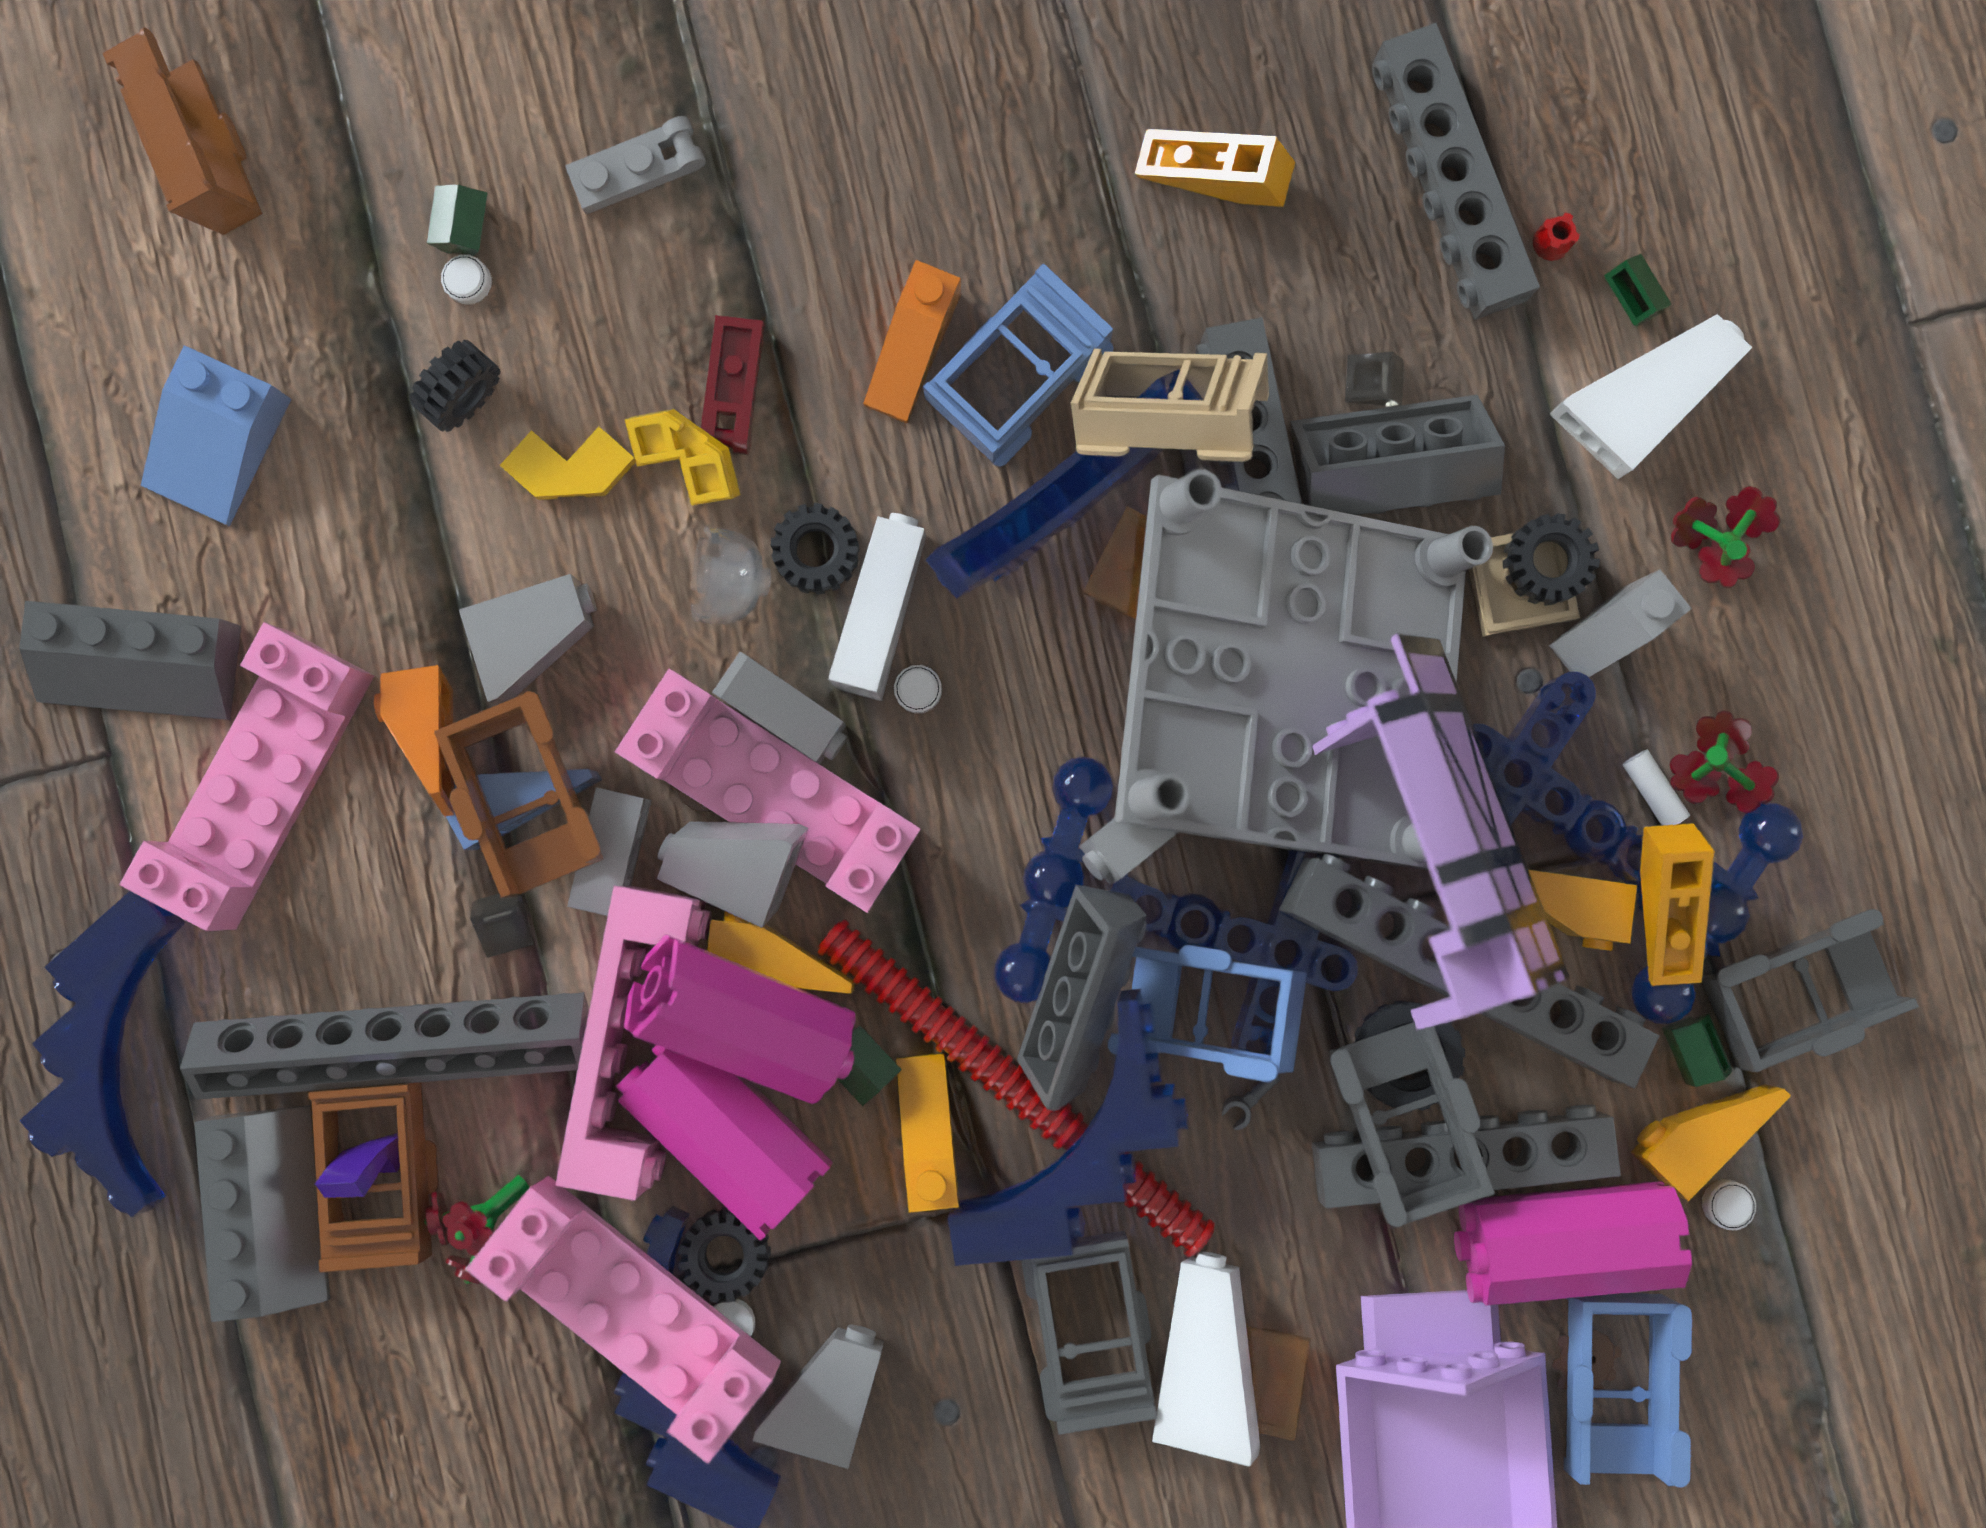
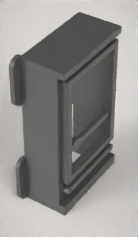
M1875 909L1863 911L1834 923L1831 928L1763 955H1753L1721 968L1718 973L1702 977V984L1737 1068L1756 1073L1811 1050L1818 1056L1825 1057L1862 1042L1865 1038L1864 1029L1919 1007L1915 998L1897 996L1870 931L1884 925L1881 912ZM1822 949H1825L1850 1009L1831 1018L1827 1017L1808 972L1809 962L1803 958ZM1794 961L1793 968L1800 973L1820 1022L1755 1047L1731 987Z
M1415 1022L1329 1051L1331 1055L1330 1062L1343 1099L1349 1103L1375 1176L1373 1184L1389 1225L1401 1227L1404 1224L1495 1194L1473 1135L1480 1127L1478 1113L1466 1082L1459 1078L1453 1079L1434 1025L1417 1030ZM1424 1069L1427 1070L1435 1095L1387 1111L1376 1110L1370 1116L1362 1090ZM1438 1102L1464 1175L1400 1197L1374 1123L1383 1125L1389 1118Z
M1125 1231L1025 1246L1021 1251V1262L1026 1293L1031 1299L1037 1300L1048 1366L1040 1373L1045 1412L1049 1420L1057 1423L1058 1435L1157 1419L1145 1344L1151 1339L1146 1299L1144 1294L1135 1288L1128 1238ZM1119 1261L1131 1336L1081 1345L1067 1343L1063 1348H1057L1045 1273ZM1132 1345L1136 1371L1063 1383L1059 1357L1065 1356L1068 1359H1073L1077 1354Z

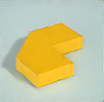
M675 409L634 416L625 420L637 467L680 460L691 506L733 499L741 495L729 448Z
M598 427L568 461L562 458L531 430L499 466L538 500L572 496H606L636 461L628 451L602 428Z

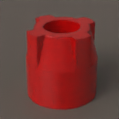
M1565 212L1562 216L1547 218L1537 229L1533 236L1532 244L1534 251L1539 257L1548 261L1561 259L1578 241L1580 233L1576 232V226L1572 221L1573 215ZM1552 229L1560 231L1565 239H1557L1553 235Z

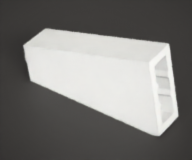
M1717 314L1570 395L1550 415L1607 470L1619 479L1632 471L1752 347L1744 340V334L1737 325L1731 321L1723 320Z
M891 513L889 519L877 516L828 678L835 689L879 701L883 699L926 539L925 529L917 527L918 520L898 513Z
M1200 1251L1197 1253V1257L1191 1256L1181 1262L1152 1441L1250 1466L1259 1456L1260 1439L1239 1267L1226 1264L1227 1257L1212 1252Z

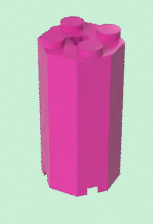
M667 934L652 948L642 963L640 969L649 972L644 984L634 982L628 994L624 1028L633 1032L632 1034L635 1037L811 1104L819 1102L823 1095L835 1084L837 1078H846L854 1063V1053L850 1051L852 1029L856 1019L854 1011Z
M656 1045L652 1052L657 1058L651 1064L646 1061L640 1067L636 1066L617 1085V1088L623 1093L618 1101L761 1241L769 1230L776 1227L814 1187L812 1183L820 1175L823 1177L831 1168L833 1162L750 1080Z
M1658 1181L1483 1197L1460 1205L1459 1219L1463 1231H1455L1454 1244L1458 1260L1466 1261L1469 1271L1466 1274V1288L1470 1302H1483L1487 1306L1686 1287L1692 1267L1691 1250L1680 1249L1679 1236L1689 1235L1688 1221L1675 1187L1670 1185L1664 1186L1665 1183Z

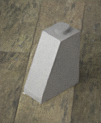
M1657 570L1620 588L1549 646L1578 682H1582L1656 638L1692 608L1663 572Z
M568 574L459 610L489 703L498 705L515 698L594 627L590 613L597 611V607L588 584L581 585L577 578Z
M741 651L712 692L818 764H821L825 757L832 761L847 740V736L842 733L846 724L841 719Z
M1113 818L1079 847L1085 853L1082 859L1088 870L1097 879H1105L1111 885L1123 878L1178 832L1115 823V818Z
M690 821L676 834L669 833L664 839L658 853V859L663 862L657 879L762 928L780 908L808 828L801 824Z
M848 1325L847 1330L837 1327L761 1417L753 1441L848 1469L884 1341L876 1339V1333L873 1330L862 1326Z

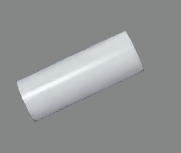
M1648 749L1636 754L1622 764L1662 826L1677 825L1690 816V813Z

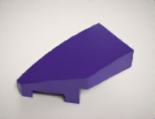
M398 1133L377 1138L342 1151L324 1170L315 1183L323 1197H364L379 1173L398 1172L400 1168Z

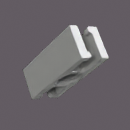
M596 787L589 820L599 842L604 860L575 872L567 907L608 916L613 886L632 885L652 800Z

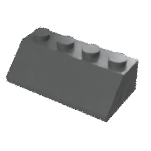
M1478 395L1290 421L1299 488L1304 505L1352 515L1365 513L1380 514L1394 509L1415 506L1429 507L1437 503L1458 500L1473 501L1482 497L1501 494L1505 444Z
M25 601L19 650L36 702L231 720L241 626L220 618Z
M1080 885L1075 886L1017 1057V1061L1047 1110L1057 1111L1083 1093L1091 1073H1094L1098 1067L1100 1059L1099 1050L1104 1035L1114 1022V1007L1121 987H1124L1128 982L1130 962L1136 944L1143 939L1146 929L1145 919L1147 915L1129 894Z
M312 1105L216 1115L194 1122L211 1322L262 1317L331 1299L328 1272L319 1273L321 1248L317 1187L315 1185L316 1165Z

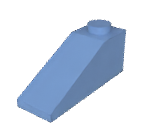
M566 770L576 794L602 780L599 773L594 770ZM548 771L477 775L494 817L544 797L545 792L549 790L556 791ZM560 800L555 805L545 804L497 824L501 836L561 803ZM455 812L452 816H446L464 850H478L481 848L478 840L473 841L465 838Z

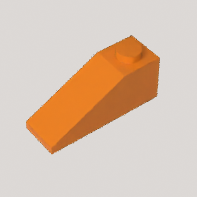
M915 260L897 303L863 403L865 407L908 423L961 297L960 277Z
M439 665L381 673L380 693L374 696V709L379 722H385L443 816L454 815L450 802V794L454 790V780L434 733L438 729L453 724L452 687Z

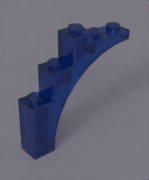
M1180 369L1158 378L1138 398L1168 399V393L1173 391ZM1186 379L1182 390L1183 400L1204 401L1189 380ZM1129 447V452L1123 456L1082 455L1076 451L1011 502L963 534L938 547L926 561L935 571L940 583L948 588L956 599L991 579L996 582L1019 569L1054 535L1076 524L1113 488L1134 478L1165 448Z
M129 891L45 966L47 971L54 977L53 986L67 1000L75 1001L76 1005L32 1044L42 1055L40 1060L43 1066L51 1074L62 1077L64 1081L19 1121L29 1131L28 1139L39 1151L49 1154L51 1157L73 1151L76 1154L75 1162L79 1168L89 1176L96 1177L108 1191L107 1198L117 1210L127 1213L132 1218L152 1210L166 1195L144 1166L127 1125L120 1088V1052L125 1022L139 983L159 951L185 922L179 916Z
M1141 988L1122 990L1117 1002L1119 1044L1114 1075L1104 1102L1084 1133L1056 1161L1028 1180L991 1195L960 1200L958 1208H952L948 1216L955 1266L1073 1255L1077 1238L1084 1236V1221L1080 1205L1123 1202L1126 1200L1129 1184L1136 1183L1133 1153L1125 1152L1179 1147L1181 1129H1189L1186 1099H1177L1175 1083L1155 1085L1156 1082H1162V1069L1159 1052H1150L1148 1034L1155 1033L1154 1011L1152 1003H1143Z
M672 1206L664 1214V1217L656 1214L643 1238V1242L650 1245L646 1254L671 1274H674L677 1249L690 1213L675 1206ZM623 1372L614 1391V1394L622 1397L615 1413L668 1438L666 1440L659 1436L646 1462L647 1466L654 1468L647 1485L735 1528H759L776 1492L781 1476L749 1457L729 1437L707 1464L668 1432L677 1414Z

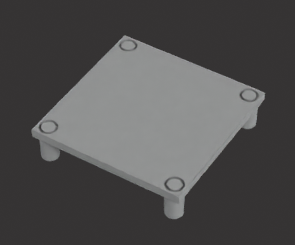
M1207 470L1193 471L1181 479L1162 475L1151 479L1115 823L1430 871L1380 736L1315 755L1312 745L1328 736L1326 731L1328 726L1346 720L1348 713L1368 706L1367 701L1369 699L1397 690L1399 698L1411 695L1390 639L1395 634L1440 639L1457 682L1466 570L1485 563L1491 557L1493 543L1490 535L1478 526H1470L1451 534H1445L1221 488L1218 478Z

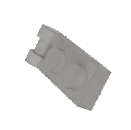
M686 116L672 118L660 128L565 165L584 213L587 215L702 168L706 164V160L701 148L694 146L691 138L694 131L689 118ZM674 145L677 154L675 157L665 160L661 150Z

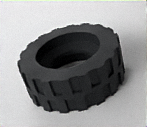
M1394 1001L1395 1003L1384 1004L1377 1007L1378 1010L1373 1014L1369 1013L1363 1019L1365 1022L1362 1026L1357 1028L1354 1034L1356 1036L1355 1042L1414 1022L1410 1010L1424 1005L1416 1002ZM1452 1021L1434 1025L1452 1077L1455 1079L1459 1078L1460 1075L1463 1076L1465 1069L1463 1058H1466L1465 1048L1462 1047L1460 1042L1462 1037L1459 1031L1453 1028L1451 1025ZM1427 1070L1415 1079L1404 1080L1397 1078L1366 1089L1371 1096L1392 1108L1435 1095ZM1433 1104L1418 1109L1421 1111L1430 1109V1106Z

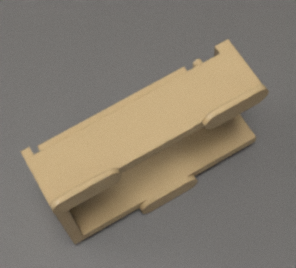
M1094 349L1071 401L1077 452L1082 455L1123 456L1129 452V447L1197 450V456L1202 460L1237 462L1249 460L1252 457L1253 449L1251 412L1255 400L1268 401L1269 398L1267 353H1254L1253 359H1241L1239 355L1234 356L1233 359H1227V355L1104 352L1102 355L1101 349ZM1106 395L1157 397L1158 399L1106 397Z

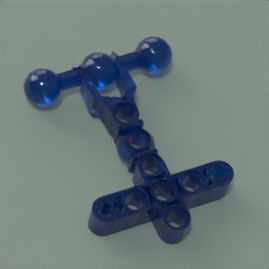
M1568 672L1549 680L1542 687L1508 738L1485 724H1473L1476 735L1484 746L1483 753L1511 825L1521 811L1539 823L1554 825L1552 831L1557 835L1564 834L1566 843L1575 854L1587 860H1598L1597 862L1601 865H1608L1610 870L1625 883L1637 885L1636 893L1639 894L1637 903L1643 912L1640 868L1634 870L1627 861V852L1633 844L1642 850L1643 835L1636 834L1638 828L1634 825L1626 826L1623 815L1614 805L1603 800L1592 799L1588 794L1581 795L1579 788L1574 783L1551 768L1593 706L1596 699V688L1593 681L1587 675L1580 672ZM1569 686L1572 689L1570 698L1575 702L1563 706L1557 714L1550 712L1553 709L1559 708L1566 696L1561 689ZM1535 723L1543 724L1549 730L1550 741L1545 748L1538 746L1532 739L1531 730ZM1509 762L1518 764L1523 771V781L1518 788L1511 786L1504 777V770ZM1551 789L1557 791L1563 798V809L1558 815L1552 814L1545 805L1546 794ZM1762 803L1754 811L1745 814L1738 829L1742 849L1729 869L1725 870L1713 861L1704 959L1707 955L1720 956L1719 944L1734 940L1746 929L1750 917L1747 902L1759 899L1752 887L1767 865L1778 864L1788 860L1800 849L1804 837L1801 820L1790 808L1778 803ZM1591 817L1597 818L1604 828V834L1598 843L1593 842L1586 833V824ZM1648 966L1635 976L1631 988L1633 1004L1637 1011L1645 1019L1656 1024H1671L1681 1020L1692 1010L1696 997L1693 983L1652 986L1649 982Z
M1079 756L1067 760L1058 768L1053 777V795L1056 803L1061 808L1052 837L1040 839L1045 850L1032 857L1024 869L1023 885L1030 899L1019 904L1027 913L1018 943L1011 944L999 954L994 965L993 976L997 988L1004 997L1016 1003L1028 1004L1037 1001L1051 960L1047 948L1056 919L1064 921L1068 910L1065 908L1069 907L1075 886H1084L1085 876L1080 863L1084 864L1082 857L1085 853L1079 849L1088 818L1104 810L1113 796L1114 783L1111 773L1103 763L1092 757ZM1290 851L1267 924L1245 917H1230L1231 912L1220 910L1212 899L1203 894L1187 893L1178 896L1168 893L1166 897L1158 889L1128 877V873L1113 883L1112 888L1109 890L1129 894L1135 902L1144 895L1154 897L1159 906L1158 914L1154 920L1146 923L1145 931L1151 932L1156 930L1155 935L1164 937L1178 951L1187 945L1226 951L1233 960L1242 963L1306 972V983L1333 991L1347 989L1357 977V962L1349 951L1317 940L1318 930L1279 911L1302 864L1305 853L1311 852ZM1317 854V857L1322 859L1324 854ZM1197 910L1204 918V928L1198 936L1187 937L1182 932L1180 926L1181 919L1186 912ZM1241 924L1250 933V943L1243 951L1234 952L1228 945L1227 936L1230 929ZM1288 939L1295 945L1296 957L1291 964L1281 967L1275 961L1274 949L1279 942ZM1335 954L1341 961L1342 971L1335 980L1327 981L1322 976L1321 963L1327 956ZM1256 977L1250 978L1232 1036V1049L1251 1052L1246 1048V1043L1248 1040L1256 1041L1262 1027L1252 1023L1254 1015L1266 1022L1275 1023L1277 1010L1270 1013L1264 1012L1259 1000L1261 993L1268 987L1276 986L1280 990L1281 981ZM1263 1026L1260 1040L1267 1044V1049L1264 1053H1256L1271 1055L1274 1029L1271 1030Z

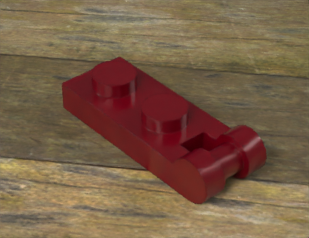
M715 315L701 429L728 448H733V453L749 455L765 325L762 320ZM720 415L736 417L734 430L719 428Z

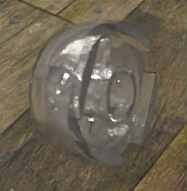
M705 526L703 530L709 539L699 538L693 562L691 590H697L700 593V604L691 603L692 617L694 621L700 623L732 624L743 620L754 610L759 596L766 597L768 595L771 571L769 568H763L759 549L745 535L723 528Z

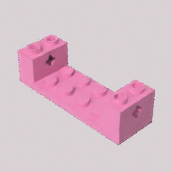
M265 622L262 624L240 666L259 675L169 841H143L119 884L205 931L237 929L374 678V675L306 639Z
M670 668L615 750V753L656 779L666 781L729 822L801 824L807 827L808 831L796 865L826 883L825 886L866 913L920 831L919 827L808 758Z
M613 886L555 1186L636 1200L648 1188H652L654 1180L660 1181L666 1159V1152L659 1151L660 1142L651 1135L605 1127V1121L612 1122L617 1107L618 1093L611 1092L614 1075L615 1073L621 1074L627 1055V1045L621 1044L633 976L640 977L643 970L640 968L645 959L646 950L645 948H639L640 942L656 945L667 934L698 947L700 939H707L712 912L705 910V901L695 897L635 886Z
M548 1175L529 1188L466 1270L505 1302L521 1289L677 1414L668 1432L708 1464L772 1382L781 1361L564 1187L555 1186L556 1181Z

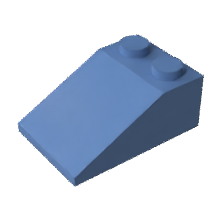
M184 345L162 389L140 486L230 526L291 398L262 380Z

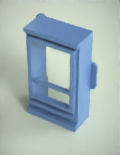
M1043 263L1023 287L964 344L963 348L930 382L923 386L924 398L979 449L993 465L998 467L1004 466L1030 440L1032 430L1029 425L1073 380L1080 382L1093 350L1101 349L1102 355L1104 352H1113V345L1111 343L1113 328ZM1023 310L1071 354L1055 372L1050 369L1048 361L1040 360L1007 328ZM1002 334L1036 366V371L1039 375H1045L1048 379L997 431L950 385Z
M1187 945L1182 947L1179 953L1135 947L1132 957H1136L1126 1033H1111V1037L1108 1040V1048L1111 1053L1143 1060H1154L1159 1056L1160 1052L1214 1061L1224 1063V1069L1229 1075L1265 1082L1275 1080L1278 1073L1294 1072L1306 972L1234 962L1231 955L1226 951ZM1182 966L1205 969L1198 1021L1193 1027L1195 1042L1172 1038ZM1213 971L1281 981L1271 1055L1203 1044L1204 1037L1208 1034L1206 1019Z
M1618 1293L1566 1298L1568 1300L1569 1344L1567 1439L1564 1471L1579 1484L1590 1485V1473L1654 1474L1668 1486L1685 1487L1690 1481L1691 1440L1687 1433L1679 1430L1680 1361L1688 1359L1692 1352V1312L1690 1308L1679 1304L1663 1294ZM1592 1314L1649 1315L1648 1390H1644L1639 1386L1633 1387L1632 1390L1593 1389ZM1593 1398H1632L1636 1402L1648 1399V1424L1591 1423Z

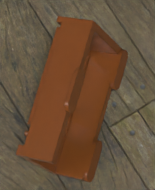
M146 27L142 28L139 33L103 52L106 63L117 69L119 74L115 78L117 83L124 86L120 91L164 196L169 203L166 205L168 211L222 235L262 215L263 213L241 164V161L247 159L246 152L231 118L225 112H219L199 62L192 59L169 72L156 38Z
M525 692L518 697L434 731L457 787L450 794V802L463 835L468 840H478L501 898L518 896L604 860L588 815L579 803L553 739L554 732L540 697L536 693ZM527 723L556 791L549 790L545 792L544 797L494 817L466 748ZM560 800L566 815L567 824L506 848L497 824L545 804L555 805Z
M422 1083L327 1089L309 1092V1100H312L316 1181L339 1155L338 1110L396 1106L401 1182L372 1184L367 1193L402 1190L403 1205L402 1217L344 1221L341 1200L344 1197L324 1198L317 1188L321 1248L319 1273L417 1265L431 1257L432 1240L428 1226L424 1223L426 1218L425 1209L429 1206V1194L435 1192L439 1187L437 1147L433 1141L425 1140Z

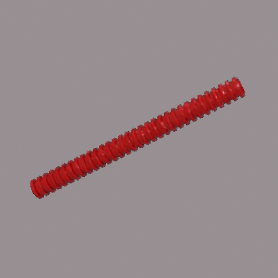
M846 919L842 922L839 921L818 946V953L821 956L827 954L831 957L829 963L833 966L837 963L843 967L841 972L844 975L852 974L855 977L853 982L856 985L863 983L866 986L864 991L868 995L874 992L878 996L876 1001L879 1004L885 1001L890 1006L888 1011L891 1014L897 1011L902 1015L900 1018L902 1023L905 1024L909 1021L914 1025L911 1029L913 1032L918 1033L920 1030L925 1034L923 1038L925 1042L929 1043L932 1040L937 1044L935 1047L936 1051L940 1053L944 1050L949 1054L947 1060L959 1062V1069L962 1072L970 1071L972 1073L970 1078L974 1082L978 1079L984 1083L982 1088L986 1092L992 1089L995 1092L994 1098L997 1101L1004 1099L1007 1102L1006 1108L1009 1111L1015 1108L1019 1112L1018 1118L1023 1121L1027 1118L1031 1122L1029 1127L1032 1130L1039 1128L1043 1131L1041 1134L1043 1139L1051 1138L1054 1140V1148L1059 1150L1062 1147L1066 1150L1065 1157L1069 1160L1073 1157L1078 1160L1077 1167L1080 1169L1088 1168L1090 1170L1088 1175L1092 1179L1099 1177L1101 1179L1100 1185L1104 1189L1111 1187L1113 1189L1112 1195L1116 1199L1122 1196L1125 1199L1124 1205L1127 1208L1134 1206L1137 1209L1136 1215L1139 1218L1146 1216L1150 1227L1158 1226L1161 1236L1164 1238L1170 1236L1172 1238L1171 1243L1176 1248L1179 1246L1184 1247V1255L1187 1257L1194 1256L1204 1248L1215 1230V1223L1211 1219L1203 1220V1213L1199 1209L1192 1211L1190 1209L1191 1203L1187 1199L1181 1202L1178 1199L1179 1193L1176 1190L1169 1192L1166 1189L1168 1185L1164 1180L1157 1182L1153 1171L1145 1172L1142 1162L1138 1160L1134 1163L1131 1160V1153L1119 1151V1143L1116 1141L1108 1142V1134L1104 1131L1097 1133L1095 1131L1096 1125L1093 1122L1085 1123L1083 1121L1085 1116L1081 1112L1074 1114L1071 1111L1073 1106L1069 1102L1057 1111L1047 1110L1020 1064L1016 1066L1012 1063L1013 1056L1001 1054L1002 1047L998 1044L994 1047L988 1043L990 1038L987 1035L979 1036L977 1034L978 1028L975 1025L971 1028L965 1024L967 1019L963 1015L957 1018L953 1014L955 1009L952 1006L945 1008L941 1004L943 999L940 996L934 999L929 995L931 993L929 987L922 989L917 985L920 982L918 978L914 977L911 980L906 976L908 973L907 969L903 967L899 970L894 966L896 960L893 958L887 960L883 957L885 951L881 948L877 951L871 947L873 941L869 938L866 941L859 937L861 932L858 929L850 930L848 928L850 923Z

